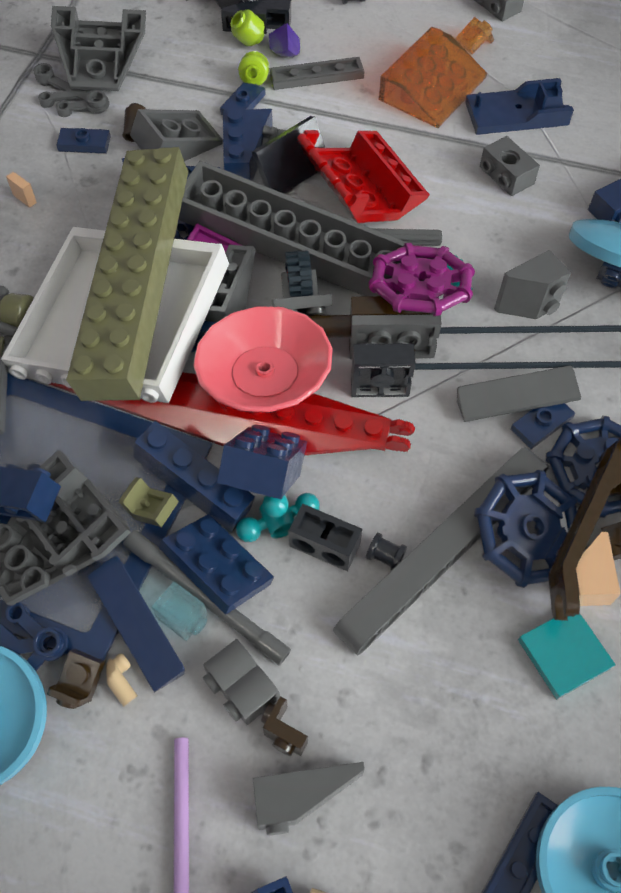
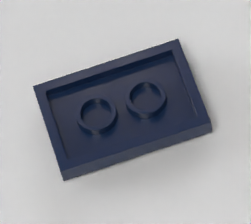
M209 514L161 539L159 549L225 615L270 586L274 579V576Z

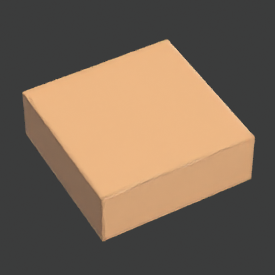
M14 172L6 176L13 196L29 208L36 204V198L29 182Z

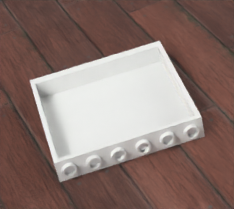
M73 227L1 358L8 367L10 374L22 380L26 378L35 379L45 384H50L51 382L71 388L66 378L105 230ZM174 239L140 397L147 402L155 403L159 401L169 403L229 265L222 244Z

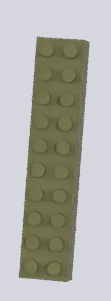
M179 147L126 151L66 381L81 401L140 400L188 177V170Z

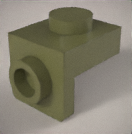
M138 477L133 479L119 500V503L135 520L159 527L164 525L179 502L173 494L151 489L142 478Z

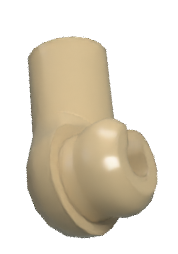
M120 653L114 659L110 658L107 661L106 678L108 687L124 707L138 695L122 674L130 668L131 664L124 654Z

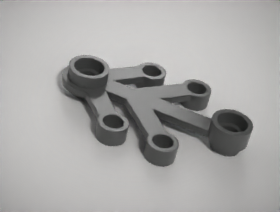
M41 63L33 69L35 78L41 85L48 86L51 84L62 90L51 93L42 92L38 96L40 105L44 108H50L54 105V101H60L56 104L60 117H68L72 114V111L88 109L93 113H102L110 105L108 97L102 91L91 90V92L87 93L84 90L71 89L68 82L54 75L50 64ZM80 99L81 101L68 102L63 100Z

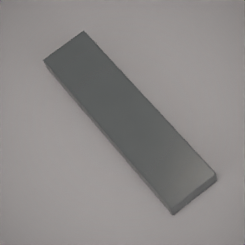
M360 57L269 68L274 90L364 79L365 73Z

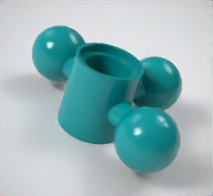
M303 493L297 497L295 505L289 507L288 499L285 495L282 499L265 496L259 507L262 518L259 520L252 517L241 519L236 526V534L240 540L247 543L256 541L261 535V530L266 528L274 539L289 535V529L294 521V517L297 515L302 504L319 510V500L312 493Z

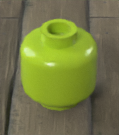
M241 10L233 16L230 24L232 35L245 46H253L263 40L264 22L251 10Z
M250 51L241 58L238 74L244 83L263 84L269 73V62L262 53Z

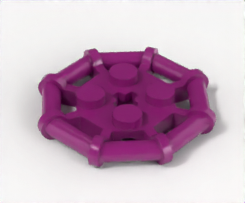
M409 242L404 243V246L385 255L379 254L373 259L374 270L372 278L368 283L371 292L378 293L393 306V310L400 313L402 310L431 313L434 317L441 316L443 311L459 303H467L473 296L471 290L472 277L475 274L473 266L461 261L449 252V248L446 246L441 248L415 246ZM447 265H449L454 270H449L447 268ZM384 273L392 276V278L384 279ZM460 282V286L456 287L451 285V283Z

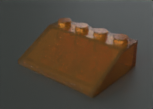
M431 27L381 75L379 100L439 128L466 100V95H470L487 77V72L452 35L443 32L441 29Z

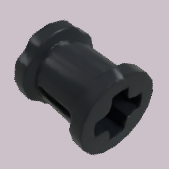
M377 532L365 558L369 560L374 558L390 566L392 571L402 561L407 546L403 544L398 546L384 539L383 535Z

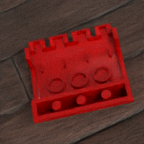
M305 130L304 133L297 137L298 142L314 165V168L324 178L327 185L333 190L339 201L346 207L357 223L399 220L428 199L430 195L377 131H357L350 148H315L320 134L318 130Z

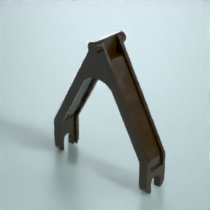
M621 437L601 454L600 463L549 571L551 609L554 620L568 621L567 616L574 617L579 615L580 600L576 567L609 495H621Z

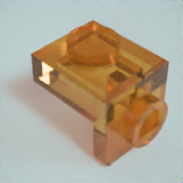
M474 17L455 39L460 46L473 55L485 41L492 44L494 41L493 29L485 20L481 22Z

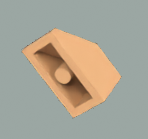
M601 532L582 554L576 567L580 606L611 605L621 594L608 532Z

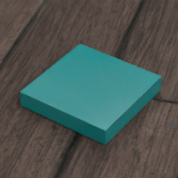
M580 612L579 615L574 617L567 616L568 621L554 620L553 618L523 634L518 639L556 700L609 671L616 665Z

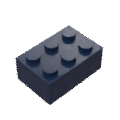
M252 425V427H248L224 445L217 483L282 499L300 477L307 441L300 440V436L294 433L282 432L280 435L270 432V428L266 426Z

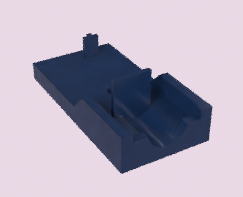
M561 79L525 81L515 90L490 93L478 92V94L466 95L465 104L476 135L569 126L574 109L572 106L563 104Z

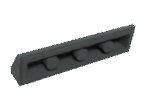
M570 365L459 386L457 388V404L464 422L581 400L575 372Z

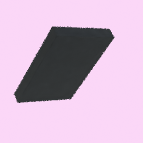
M315 116L307 117L251 151L264 186L284 194L318 172L306 156L297 139L305 130H318L320 133ZM321 133L315 148H325Z

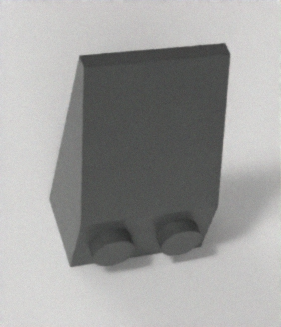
M138 109L130 136L141 150L179 147L184 161L218 147L223 143V139L199 110Z

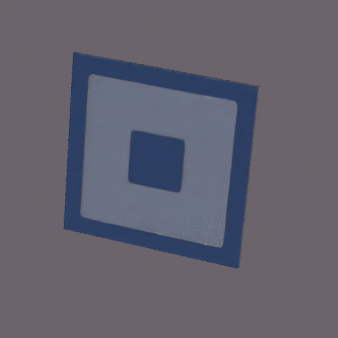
M7 372L5 434L0 435V466L6 467L10 463L26 470H31L32 467L39 468L60 449L96 485L126 520L131 532L137 530L158 546V548L161 539L168 536L186 500L183 495L133 458L134 442L153 422L92 401H81L78 396L29 379H18ZM164 427L207 459L213 447L212 443ZM135 477L142 478L151 489L173 494L179 501L162 527L135 520L119 503L120 498ZM0 515V523L7 524L11 517ZM127 537L105 557L19 602L29 608L30 615L43 627L56 626L65 631L68 637V647L64 655L68 656L70 650L76 649L103 661L105 660L118 634V630L87 576L110 558L118 555L137 589L140 591L152 565L144 562L124 546V541ZM0 595V622L17 636L24 639L33 638L20 624L7 620L6 609L9 605L5 603ZM21 607L14 611L13 616L15 619L21 617ZM51 638L47 642V648L53 649L56 646L55 638Z

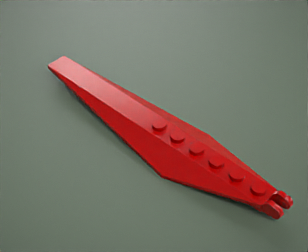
M182 372L169 403L159 401L150 403L142 398L140 400L96 401L144 419L156 421L161 425L223 447L242 431L252 427V425L266 426L270 428V432L280 435L282 432L294 433L300 436V440L307 441L305 455L367 449L408 452L412 444L409 439L396 435L389 436V434L411 436L415 431L413 423L400 419L392 421L390 418L314 393L297 405L273 412L240 411L217 402L200 386L197 374ZM52 382L48 384L76 394L72 388H68L63 384Z

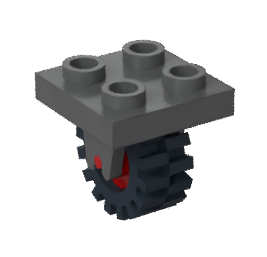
M309 251L285 252L286 272L281 273L283 298L272 299V307H284L296 312L300 308H306L307 313L326 312L325 306H332V295H318L316 269L311 270Z

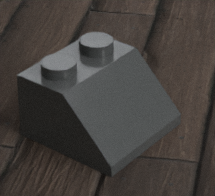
M548 250L504 273L494 309L497 313L530 319H538L545 314L551 315L560 306L559 302L567 289V282L571 271Z

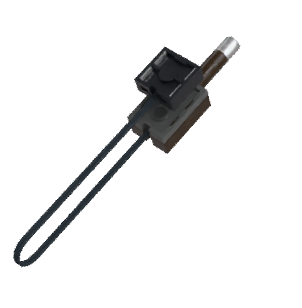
M381 296L351 297L350 315H307L324 329L327 338H349L350 359H352V397H409L412 385L411 377L414 375V370L558 368L569 365L573 368H621V361L415 363V359L435 357L437 348L436 338H439V334L621 332V325L441 327V316L434 317L431 313L405 310L399 313L394 311L393 306Z

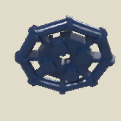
M602 415L600 419L579 423L567 422L562 426V432L551 451L546 453L545 461L550 464L558 486L571 497L575 496L578 504H581L585 495L584 492L578 489L585 490L588 488L597 469L596 465L601 460V454L618 440L615 437L608 438V432L619 438L621 437V425L610 420L609 416ZM599 431V437L584 440L579 435ZM570 442L577 448L573 456L563 454ZM564 467L570 468L574 482H570ZM611 494V495H609V497H611V496H616V495H620V494ZM621 499L611 502L607 500L600 518L620 513Z
M536 470L534 473L498 475L488 495L480 507L475 508L474 516L478 519L483 545V559L493 563L513 579L518 587L525 588L530 584L549 582V571L557 556L556 553L567 534L565 527H561L560 519H563L562 512L565 513L569 530L577 513L576 503L578 500L575 496L571 497L546 476L545 471ZM531 486L532 494L520 495L515 487ZM544 491L560 504L556 506L544 496ZM505 493L509 502L502 513L494 511L495 506ZM491 520L499 523L497 534L502 542L497 546ZM534 521L536 523L534 528L537 530V534H530L528 532L527 522ZM508 549L521 559L520 568L501 553ZM545 559L549 566L547 569L532 571V564L535 560Z

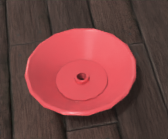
M256 306L233 312L212 325L197 344L193 366L200 386L217 402L240 411L273 412L297 405L319 390L331 371L333 348L324 329L307 315L284 307Z

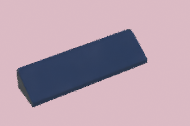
M118 555L110 558L89 574L87 578L155 693L183 676L185 668Z

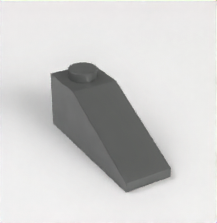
M228 246L225 254L229 265L205 318L206 321L218 322L233 312L246 309L256 251L254 246Z
M364 762L253 778L257 826L259 830L266 829L268 836L288 833L289 826L301 822L363 776L365 770Z

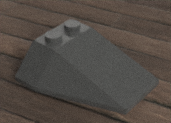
M52 6L51 28L71 89L120 90L145 35L146 10L123 9L122 22L79 20L76 7Z

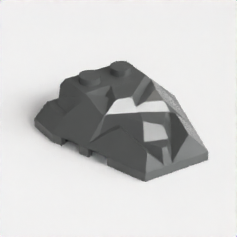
M60 449L39 467L48 471L51 474L50 478L61 486L47 521L40 522L11 517L7 524L0 523V595L5 603L10 606L105 557L131 533L126 520L96 485Z

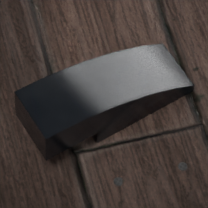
M253 0L221 9L222 29L224 32H232L231 20L241 10H251L264 22V34H267L268 29H277L286 23L289 26L291 25V0Z

